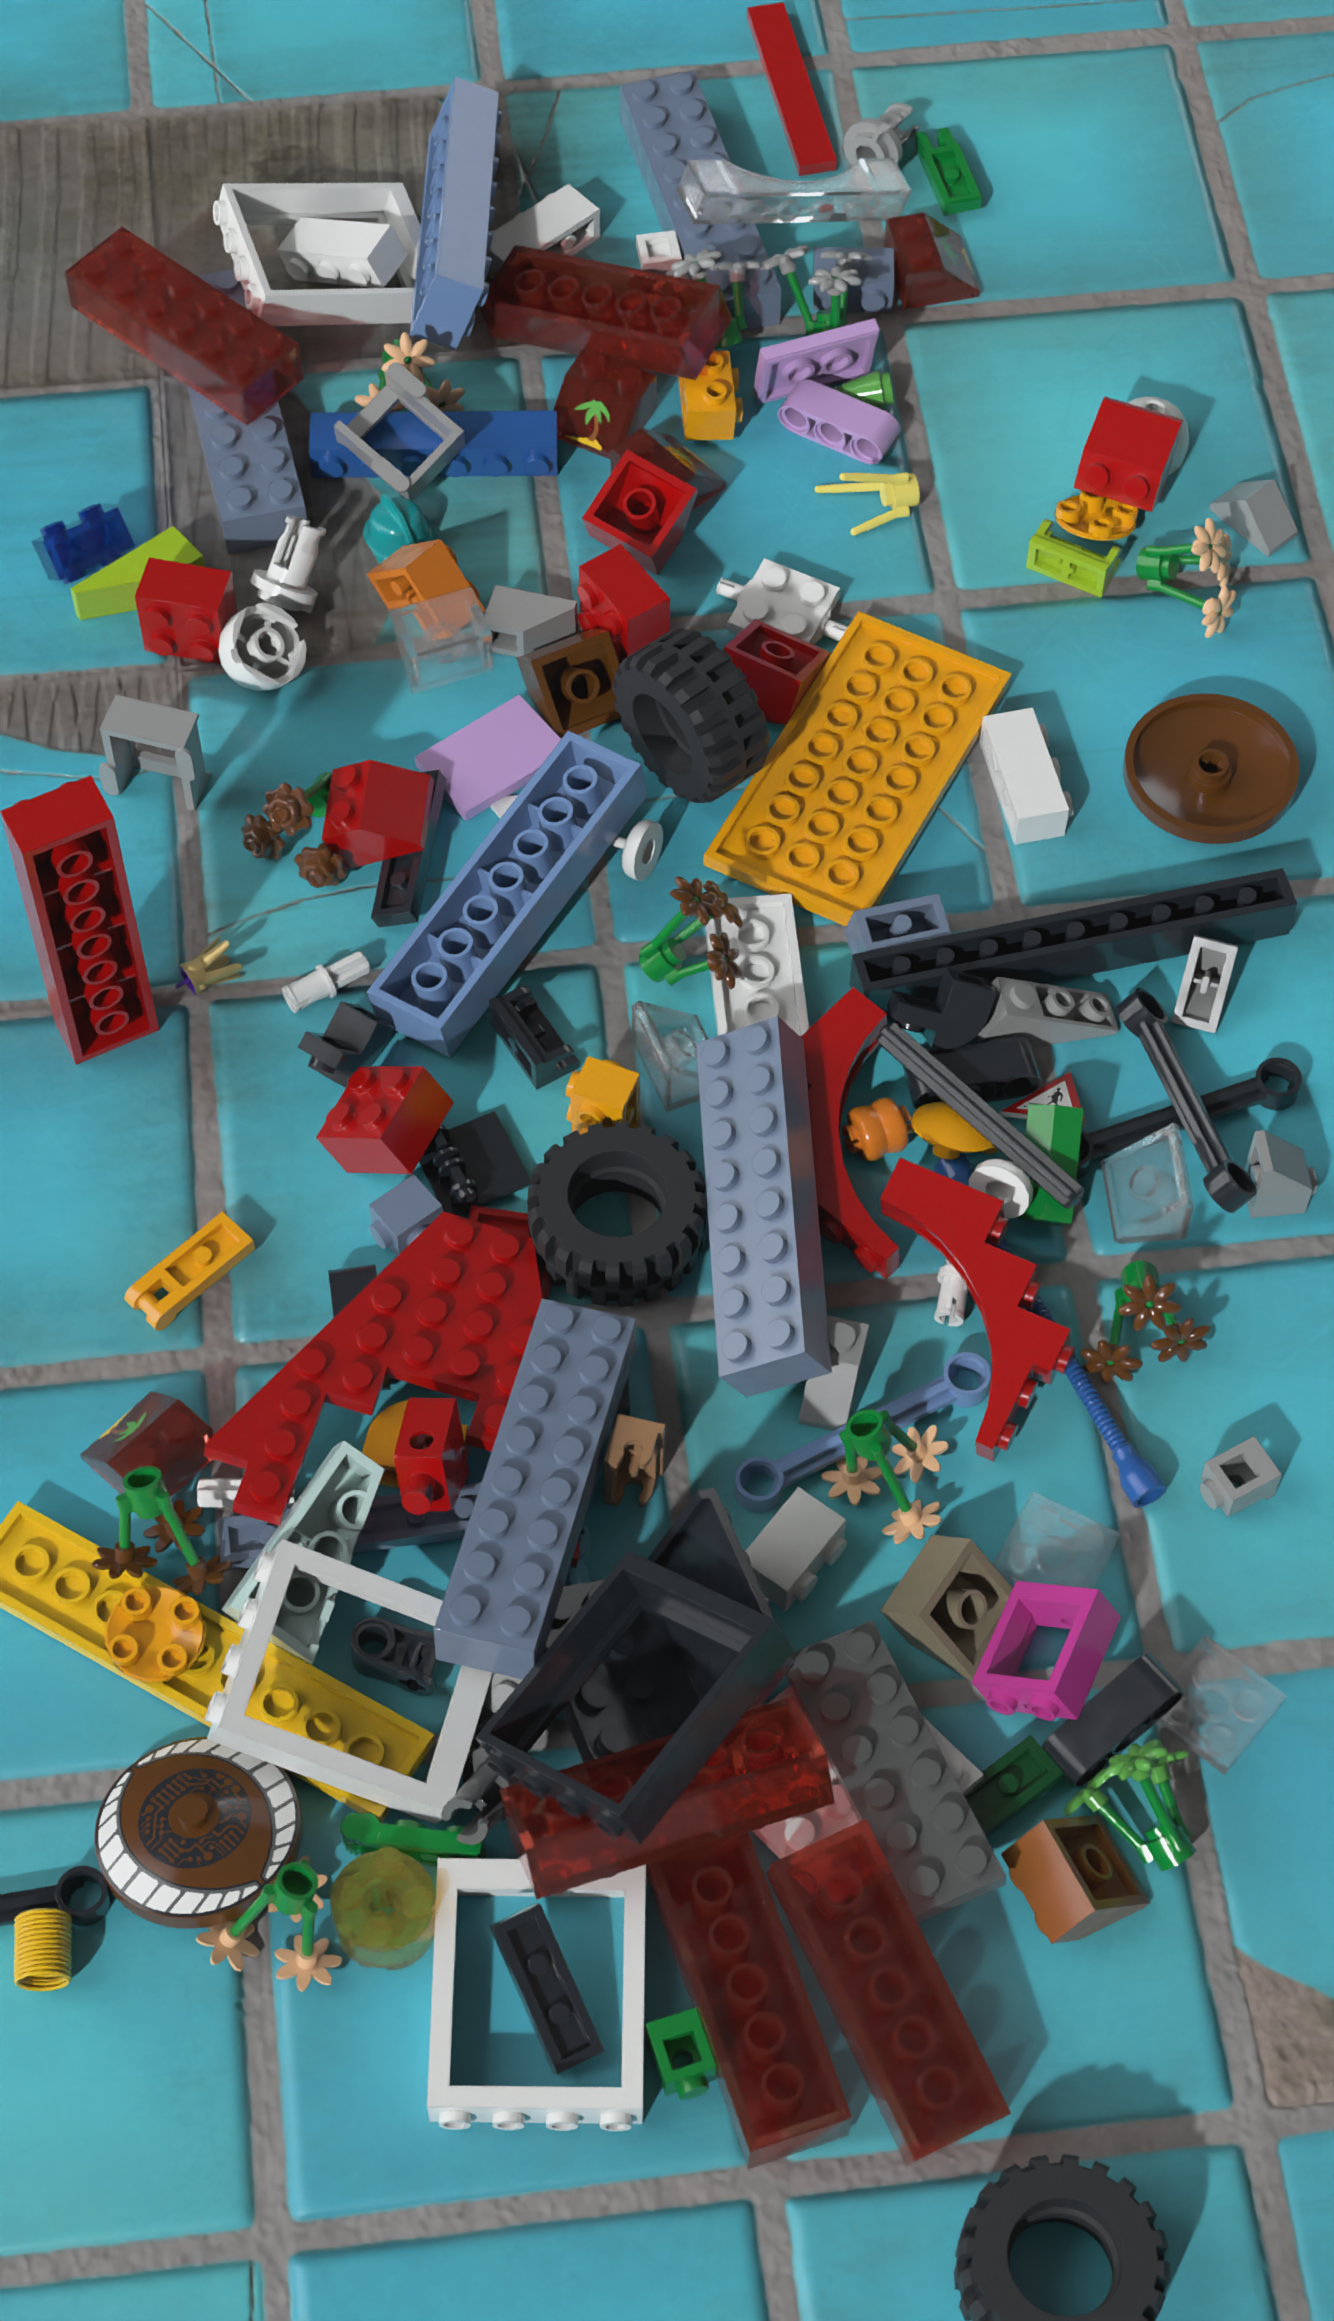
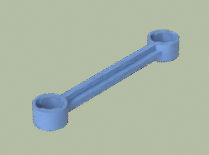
M957 1353L946 1362L943 1376L875 1411L887 1410L892 1421L902 1429L951 1403L959 1407H974L983 1402L988 1395L991 1381L990 1366L983 1357L976 1353ZM967 1369L976 1372L980 1376L978 1378L979 1388L962 1390L956 1387L952 1380L958 1375L957 1370ZM846 1425L775 1461L766 1457H752L742 1462L735 1474L734 1493L737 1502L741 1507L753 1513H765L774 1509L781 1501L784 1488L845 1458V1447L839 1434L841 1431L846 1430ZM765 1474L774 1480L771 1484L773 1492L765 1496L751 1495L744 1488L747 1482L751 1480L750 1475Z

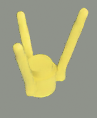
M843 472L839 475L840 480L863 483L818 485L814 489L818 494L880 492L882 505L884 507L890 506L893 510L852 528L850 533L853 536L869 531L893 519L910 516L909 507L917 506L920 498L917 478L914 473L907 472L898 474Z

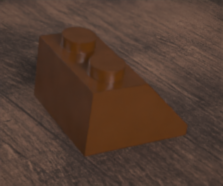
M592 628L516 658L532 703L541 718L561 739L567 731L578 735L621 718L620 713L616 711L614 703L616 695L613 694L614 676L618 669L619 661L609 631Z

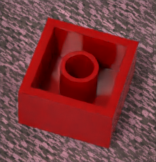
M622 544L579 566V586L577 587V593L580 598L579 624L583 631L592 628L609 631L619 664L626 657L670 631V597Z
M149 557L134 596L145 651L154 652L162 656L172 655L195 659L202 663L213 662L221 664L218 654L220 633L228 620L238 613L232 571Z
M359 1066L357 1071L349 1078L348 1086L337 1104L327 1114L326 1122L316 1136V1139L347 1173L412 1174L454 1101L424 1066Z

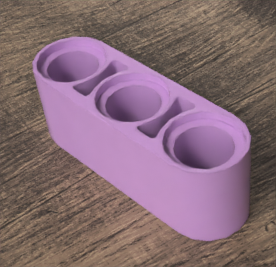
M804 379L797 383L777 413L781 424L789 431L870 465L878 464L883 459L901 431L897 419L890 413L809 379Z

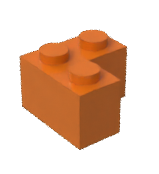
M441 539L402 546L366 574L388 609L408 607L430 642L451 639L486 611L479 600L480 595L477 588L471 581L465 578L457 565L455 553Z

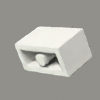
M800 1487L794 1491L745 1551L750 1558L752 1571L762 1593L768 1600L784 1611H787L796 1598L802 1602L808 1597L817 1583V1572L825 1563L833 1565L847 1545V1541L844 1539L846 1519Z

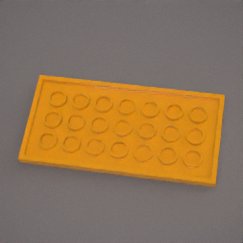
M858 611L770 749L762 769L753 776L703 856V865L771 895L791 893L794 905L846 927L854 911L878 906L981 734L983 716L992 715L1010 685L1012 673Z

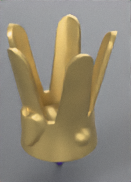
M219 935L196 958L178 965L184 980L176 984L175 988H180L187 984L191 992L197 996L211 985L243 977L242 974L238 973L243 969L241 964L233 963L227 965L229 957L223 953L228 950L229 941L225 940L219 943L221 938Z

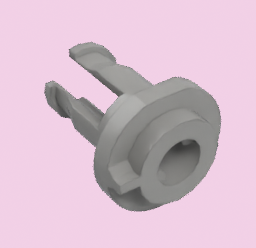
M901 102L893 103L877 119H860L848 129L844 137V151L849 163L858 173L869 179L882 180L890 177L895 172L903 157L902 147L919 130L917 125H912L907 131L898 128L913 112L914 109L911 106Z

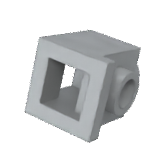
M1253 1436L1207 1461L1201 1475L1202 1483L1199 1487L1203 1499L1210 1508L1217 1509L1221 1507L1226 1516L1230 1517L1263 1498L1267 1500L1273 1497L1282 1474ZM1232 1483H1236V1484H1238L1240 1487L1235 1488Z

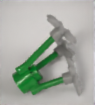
M808 246L790 248L784 255L775 254L772 258L761 263L763 268L760 269H765L766 271L779 265L782 275L786 274L805 322L806 336L848 325V285L861 284V280L856 277L858 276V271L853 269V260H872L870 254L864 252H851L847 254L844 251H825L821 254L820 258L837 259V266H834L831 272L817 269L815 276L808 280V284L820 285L821 292L827 291L831 295V309L816 312V320H813L795 274L797 267L794 258L805 255V252L810 250Z
M706 248L699 252L697 256L686 254L684 260L672 264V271L660 277L656 281L655 287L657 288L661 285L663 287L674 281L677 289H682L702 328L704 339H709L712 350H718L742 341L740 330L747 328L743 315L742 281H746L745 269L763 268V265L756 261L715 263L714 260L722 256L721 252H711L710 249ZM710 267V270H729V280L733 282L734 317L731 316L730 310L717 312L706 280L708 275L706 268ZM687 272L690 273L693 280L698 282L709 314L707 318L690 286L692 281Z

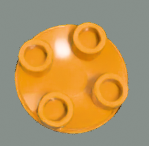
M1081 490L1080 495L1058 502L1054 515L1057 523L1063 529L1076 536L1091 540L1108 541L1124 538L1136 529L1138 508Z
M944 1101L923 1105L912 1115L913 1131L923 1140L933 1145L932 1152L937 1157L949 1160L958 1158L960 1152L992 1154L999 1151Z
M167 1586L133 1587L128 1589L122 1595L121 1601L111 1612L105 1628V1645L113 1664L126 1676L148 1683L168 1681L186 1672L200 1656L206 1638L205 1621L197 1602L182 1591Z

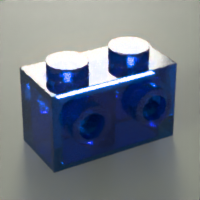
M96 503L78 511L79 520L65 525L63 520H59L40 529L42 536L31 542L49 580H63L64 584L74 582L87 575L86 568L99 562L101 567L108 566L124 556L123 551L135 546L118 507L102 508L100 503Z

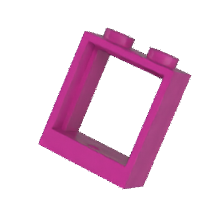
M1016 1581L974 1675L972 1684L985 1697L987 1706L1000 1714L1013 1715L1014 1712L1033 1714L1047 1721H1053L1056 1717L1078 1720L1121 1616L1099 1589ZM1037 1625L1071 1629L1049 1681L1016 1677Z

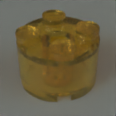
M383 1847L352 1860L344 1867L332 1884L330 1908L336 1936L343 1951L357 1964L367 1968L371 1966L387 1968V1970H399L416 1962L430 1948L435 1931V1891L427 1871L412 1857L401 1853L396 1848ZM384 1906L387 1909L393 1907L394 1911L387 1915L382 1909L376 1910Z

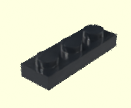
M535 1903L490 1925V1930L552 2072L559 2074L605 2051L541 1904Z

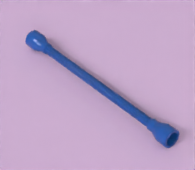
M961 1152L958 1158L949 1160L942 1158L933 1167L934 1172L969 1186V1178L975 1170L966 1154ZM1004 1237L999 1246L991 1244L1015 1255ZM1040 1295L1031 1310L1026 1309L1056 1323L1043 1300H1041ZM1074 1354L1065 1375L1068 1376V1380L1071 1381V1385L1112 1451V1458L1118 1466L1122 1489L1134 1508H1141L1153 1503L1166 1492L1167 1487L1156 1468L1142 1458L1132 1444L1127 1443V1439L1124 1438V1434Z

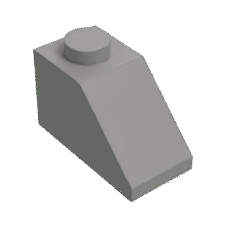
M1265 1130L1255 1131L1244 1168L1252 1179L1257 1194L1247 1202L1250 1218L1305 1213L1310 1196L1316 1194L1317 1179L1314 1168L1307 1167L1303 1149Z
M827 1315L832 1373L806 1381L798 1423L834 1431L846 1425L849 1420L866 1354L869 1325Z

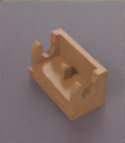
M617 1414L604 1460L605 1504L618 1507L624 1497V1488L630 1483H636L643 1489L639 1494V1506L644 1507L652 1498L657 1476H663L665 1469V1424Z

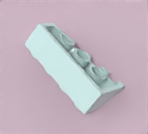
M342 1441L334 1446L221 1610L238 1621L245 1601L248 1597L255 1599L260 1582L253 1580V1576L264 1551L271 1553L282 1539L350 1564L354 1546L360 1530L363 1529L384 1468L346 1441ZM292 1572L269 1642L312 1664L319 1648L318 1644L323 1630L329 1621L335 1605L334 1601L338 1589Z

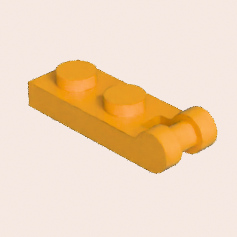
M222 1211L132 1284L126 1291L124 1300L134 1310L141 1309L147 1314L146 1321L156 1331L164 1330L173 1322L177 1313L255 1250L254 1240ZM163 1287L169 1293L159 1301L154 1295Z

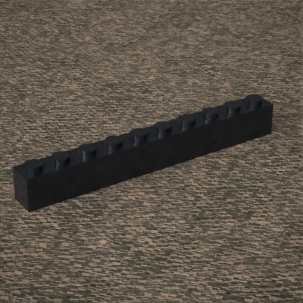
M1280 868L852 954L849 985L850 988L854 987L886 1012L888 1016L891 1014L886 1006L892 990L935 1001L946 967L987 978L991 983L996 977L1045 984L1188 955L1194 935L1233 945L1287 935L1290 933L1297 901L1284 869Z

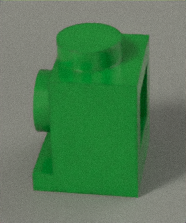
M695 2007L646 2023V2042L651 2051L665 2096L677 2092L680 2100H688L706 2093L710 2089L708 2082L716 2080L717 2066L697 2008ZM681 2055L691 2059V2065L678 2069L672 2063L676 2057Z

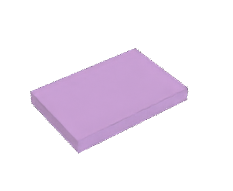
M875 318L760 348L752 392L756 403L764 404L786 398L797 383L804 379H809L825 386H831L869 374L880 331Z
M517 695L415 756V765L421 772L441 771L447 780L443 797L465 821H468L491 807V804L524 787L560 742L561 738L520 695Z

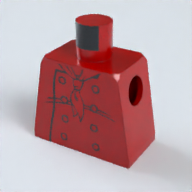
M408 1398L394 1451V1464L403 1508L412 1514L421 1515L428 1511L452 1510L469 1475L470 1469L456 1398ZM426 1436H432L434 1438L433 1442H427Z

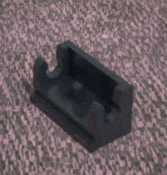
M522 986L499 998L496 996L489 1000L490 1024L537 1090L578 1069L579 1060L575 1055H572L575 1053L570 1045H565L537 1006V1001L534 997H529L533 994L530 988Z

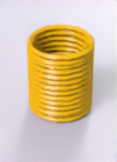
M39 1908L24 1911L16 1916L14 1919L15 1965L13 1966L15 1969L13 1971L15 1979L13 1981L17 1987L29 1991H52L61 1989L71 1982L72 1947L70 1944L72 1942L70 1939L72 1938V1918L70 1914L58 1909Z

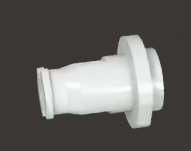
M287 515L285 520L288 523L287 527L278 540L268 571L254 570L250 581L259 588L257 595L261 599L288 610H302L311 613L318 593L307 586L318 556L320 538L325 536L326 529L310 527L309 520Z

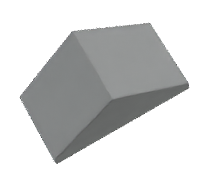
M1275 479L1238 483L1210 503L1209 509L1267 557L1297 537L1298 529Z
M1194 935L1172 1023L1211 1033L1216 1032L1239 946Z

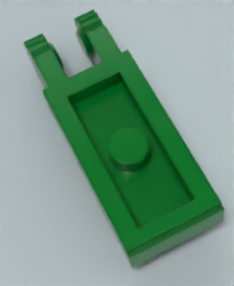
M940 128L938 130L937 141L939 147L932 148L926 132L916 133V151L943 216L981 209V194L959 143H955L949 128Z
M351 1812L350 1815L346 1814V1817L342 1819L340 1824V1833L343 1837L346 1851L349 1850L350 1854L353 1853L356 1856L361 1854L362 1857L433 1867H437L438 1858L485 1859L486 1857L484 1839L480 1843L473 1845L457 1841V1836L465 1828L462 1826H449L443 1831L426 1829L423 1824L412 1820H398L395 1822V1825L380 1824L373 1813L366 1812L362 1814L358 1812Z

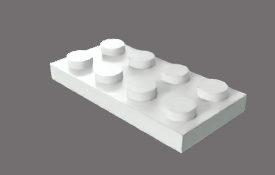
M791 893L728 898V903L738 908L743 926L739 928L734 922L730 924L725 915H722L718 920L711 919L705 926L707 951L714 950L709 935L713 933L720 937V934L725 932L730 941V949L735 948L739 951V956L734 962L739 965L742 971V976L735 978V987L733 989H729L725 978L718 981L716 980L715 972L710 971L717 1035L719 1036L778 1016L801 1037L809 1029Z

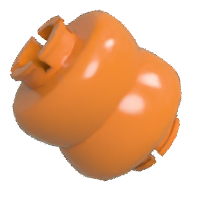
M883 1097L872 1102L869 1106L852 1108L847 1115L848 1125L842 1127L843 1136H850L844 1138L852 1154L858 1152L863 1160L876 1161L886 1153L903 1151L908 1145V1133H913L912 1123L906 1124L907 1121H911L906 1107L903 1105L898 1107L893 1099Z

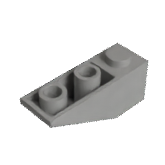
M996 977L992 985L996 989L997 994L988 1020L976 1037L978 1043L1022 1037L1028 1039L1032 1047L1115 1035L1119 1030L1108 994Z

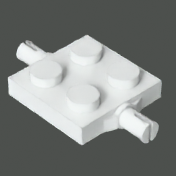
M765 558L753 579L745 586L727 580L724 577L720 579L717 585L716 594L737 601V607L728 620V632L736 635L754 619L813 645L823 636L840 641L848 628L831 620V612L840 598L839 587Z

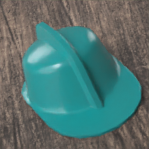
M387 493L381 495L380 503L372 510L370 518L363 528L364 540L379 564L402 546L439 539L423 515L421 508L415 502L404 497L390 498Z

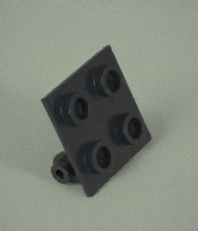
M495 1111L451 1129H447L445 1125H440L419 1161L437 1200L442 1204L443 1211L454 1215L469 1211L471 1205L482 1206L532 1186V1181Z

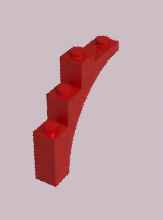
M852 987L801 1036L804 1040L819 1228L828 1240L835 1244L841 1242L850 1249L854 1259L863 1269L868 1272L875 1270L887 1280L899 1268V1247L874 1223L855 1194L843 1163L840 1145L841 1118L850 1088L865 1061L879 1046L877 1037L882 1027L887 1026V1013Z
M899 1158L880 1197L882 1214L915 1231L938 1250L959 1273L981 1313L991 1347L992 1376L988 1406L975 1440L977 1455L994 1462L999 1450L1002 1449L1007 1452L1014 1440L1018 1425L1013 1423L1019 1407L1027 1409L1035 1395L1038 1382L1032 1379L1036 1378L1051 1385L1057 1372L1066 1373L1075 1353V1347L1070 1346L1071 1329L1024 1309V1307L1030 1310L1033 1308L1039 1296L1042 1283L1037 1281V1264L991 1245L999 1246L1008 1228L1009 1220L1004 1218L1003 1200Z

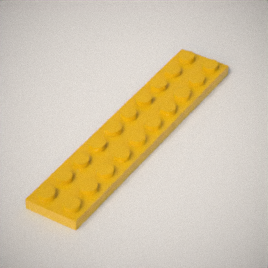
M17 1501L0 1524V1608L211 1728L212 1723L205 1721V1715L216 1691L223 1693L228 1675L221 1673L222 1665L232 1644L239 1646L244 1628L237 1626V1623L196 1601L204 1617L206 1627L205 1643L196 1662L183 1674L164 1682H141L126 1676L113 1664L106 1649L105 1628L108 1618L115 1606L121 1601L122 1595L128 1589L133 1587L171 1586L144 1571L142 1577L135 1578L130 1576L125 1569L120 1577L111 1579L109 1577V1569L99 1570L92 1567V1562L101 1558L97 1553V1548L100 1546ZM268 1643L244 1714L245 1716L412 1778L435 1742L433 1733L273 1643ZM283 1768L361 1814L363 1812L373 1813L380 1824L391 1810L390 1807Z

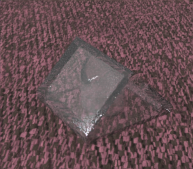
M471 587L389 610L412 694L493 671L492 633Z
M637 1001L632 1005V1042L665 1111L668 1112L700 1101L696 1043L707 1040L708 1037L698 1016Z
M1172 1123L1101 1161L1114 1241L1119 1244L1186 1238L1194 1204L1179 1125Z

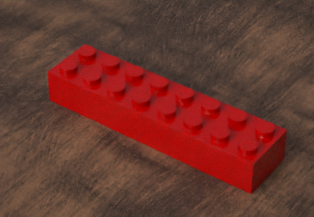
M90 775L77 781L64 783L57 789L32 799L21 800L13 806L1 810L0 814L54 1022L75 1064L77 1065L159 1031L115 820L93 777Z

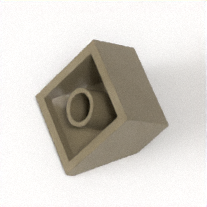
M932 1535L880 1612L907 1643L966 1679L973 1680L1013 1588L972 1539Z

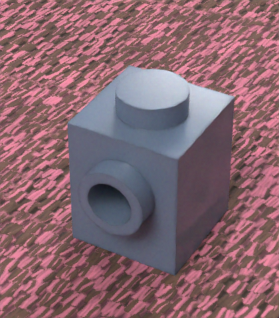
M413 1174L369 1204L371 1217L369 1231L381 1248L386 1249L389 1246L398 1256L443 1212L442 1204Z

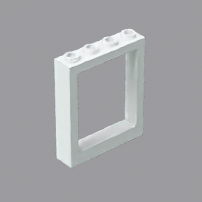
M234 183L222 185L219 200H216L213 205V218L215 224L220 225L225 251L231 254L234 262L235 278L242 283L245 291L246 307L248 310H252L257 326L411 323L420 223L403 183ZM300 217L390 224L408 254L396 271L402 288L271 290L246 225H295Z
M282 1539L271 1553L266 1551L262 1553L255 1569L253 1580L260 1582L255 1599L248 1597L241 1610L237 1626L244 1628L239 1646L232 1644L223 1662L221 1673L228 1675L223 1693L216 1691L208 1706L205 1721L212 1723L207 1740L427 1822L437 1824L442 1820L441 1813L444 1805L456 1795L492 1672L461 1666L426 1782L245 1716L244 1714L292 1572L435 1626L443 1600Z
M438 1858L427 2110L430 2122H439L440 2127L452 2130L467 2129L471 2126V2122H492V2126L500 2130L522 2129L525 2123H546L548 2129L557 2131L577 2129L578 2123H600V2128L607 2131H626L632 2128V2124H643L646 1860ZM458 1896L624 1897L621 2087L450 2086Z

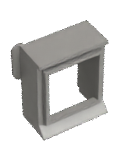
M392 363L384 372L386 385L347 426L338 420L334 425V430L338 443L346 446L404 498L413 501L465 446L464 431L424 397L426 394L425 385L403 365ZM398 402L402 403L444 440L409 478L362 440Z
M115 694L100 727L107 763H101L99 766L103 790L114 796L119 793L122 794L133 767L181 778L186 807L188 810L195 811L211 773L205 772L197 726L199 714ZM135 742L176 751L175 758L138 750L135 747Z

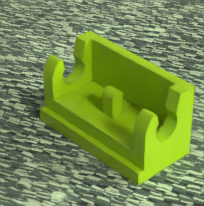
M1045 518L1029 541L1026 568L1102 598L1120 568L1121 559L1118 557L1122 549L1113 546L1108 555L1103 556L1080 545L1053 536V532L1050 531L1053 521Z

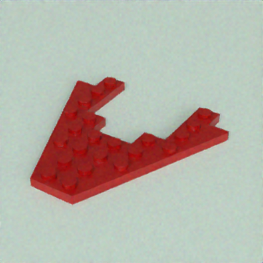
M442 1212L207 1441L204 1457L246 1469L233 1502V1512L280 1526L325 1402L372 1416L386 1376L477 1403L465 1444L492 1452L542 1300L536 1252L532 1238ZM579 1539L570 1565L574 1568H577L580 1557Z

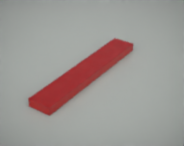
M784 2L747 7V20L798 176L836 171L837 159Z

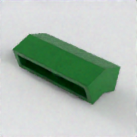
M1029 1104L1025 1137L1076 1181L1084 1108ZM1029 1178L1033 1187V1198L1024 1214L1018 1216L1017 1219L1029 1224H1048L1063 1227L1072 1224L1074 1206L1069 1209L1063 1208Z

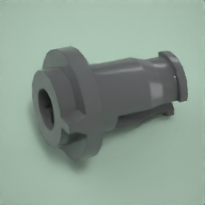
M481 1745L467 1757L462 1772L464 1785L458 1790L456 1797H452L444 1805L441 1813L442 1820L448 1821L460 1808L468 1810L474 1805L477 1806L480 1811L457 1836V1841L469 1845L480 1843L488 1835L490 1828L498 1824L501 1819L515 1820L525 1816L539 1800L537 1796L523 1786L519 1778L512 1775L509 1780H506L496 1774L486 1764L485 1758L488 1754Z

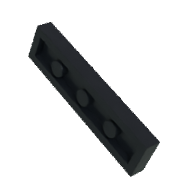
M440 770L421 772L431 775L434 779L425 850L383 860L371 914V919L379 928L417 923L419 920L447 781Z

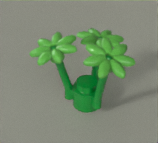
M1155 1739L1142 1747L1138 1744H1132L1128 1748V1755L1119 1754L1110 1757L1109 1763L1111 1766L1101 1770L1088 1782L1087 1788L1077 1792L1076 1796L1067 1803L1064 1815L1066 1817L1069 1814L1072 1815L1084 1802L1093 1812L1098 1810L1136 1849L1144 1864L1155 1860L1160 1871H1166L1184 1862L1196 1852L1189 1839L1191 1833L1181 1817L1169 1780L1173 1778L1168 1765L1179 1762L1190 1755L1186 1751H1175L1168 1754L1165 1748L1160 1747L1161 1742ZM1119 1774L1121 1781L1132 1777L1134 1781L1140 1782L1158 1819V1822L1144 1831L1148 1838L1146 1842L1107 1804L1108 1797L1099 1787L1108 1778ZM1157 1784H1158V1787H1159V1790H1160V1792H1161V1795H1162L1163 1801H1164V1803H1165L1166 1809H1165V1807H1164V1805H1163V1803H1162V1801H1161V1799H1160V1797H1159V1795H1158V1793H1157V1791H1156L1154 1785H1157Z

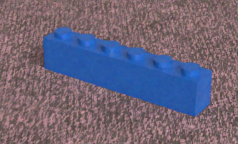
M557 411L443 412L464 431L465 446L436 477L558 476ZM360 412L311 413L309 454L312 478L379 477L346 446L336 441L334 425L338 420L347 426ZM388 412L362 439L406 477H410L444 441L412 412Z

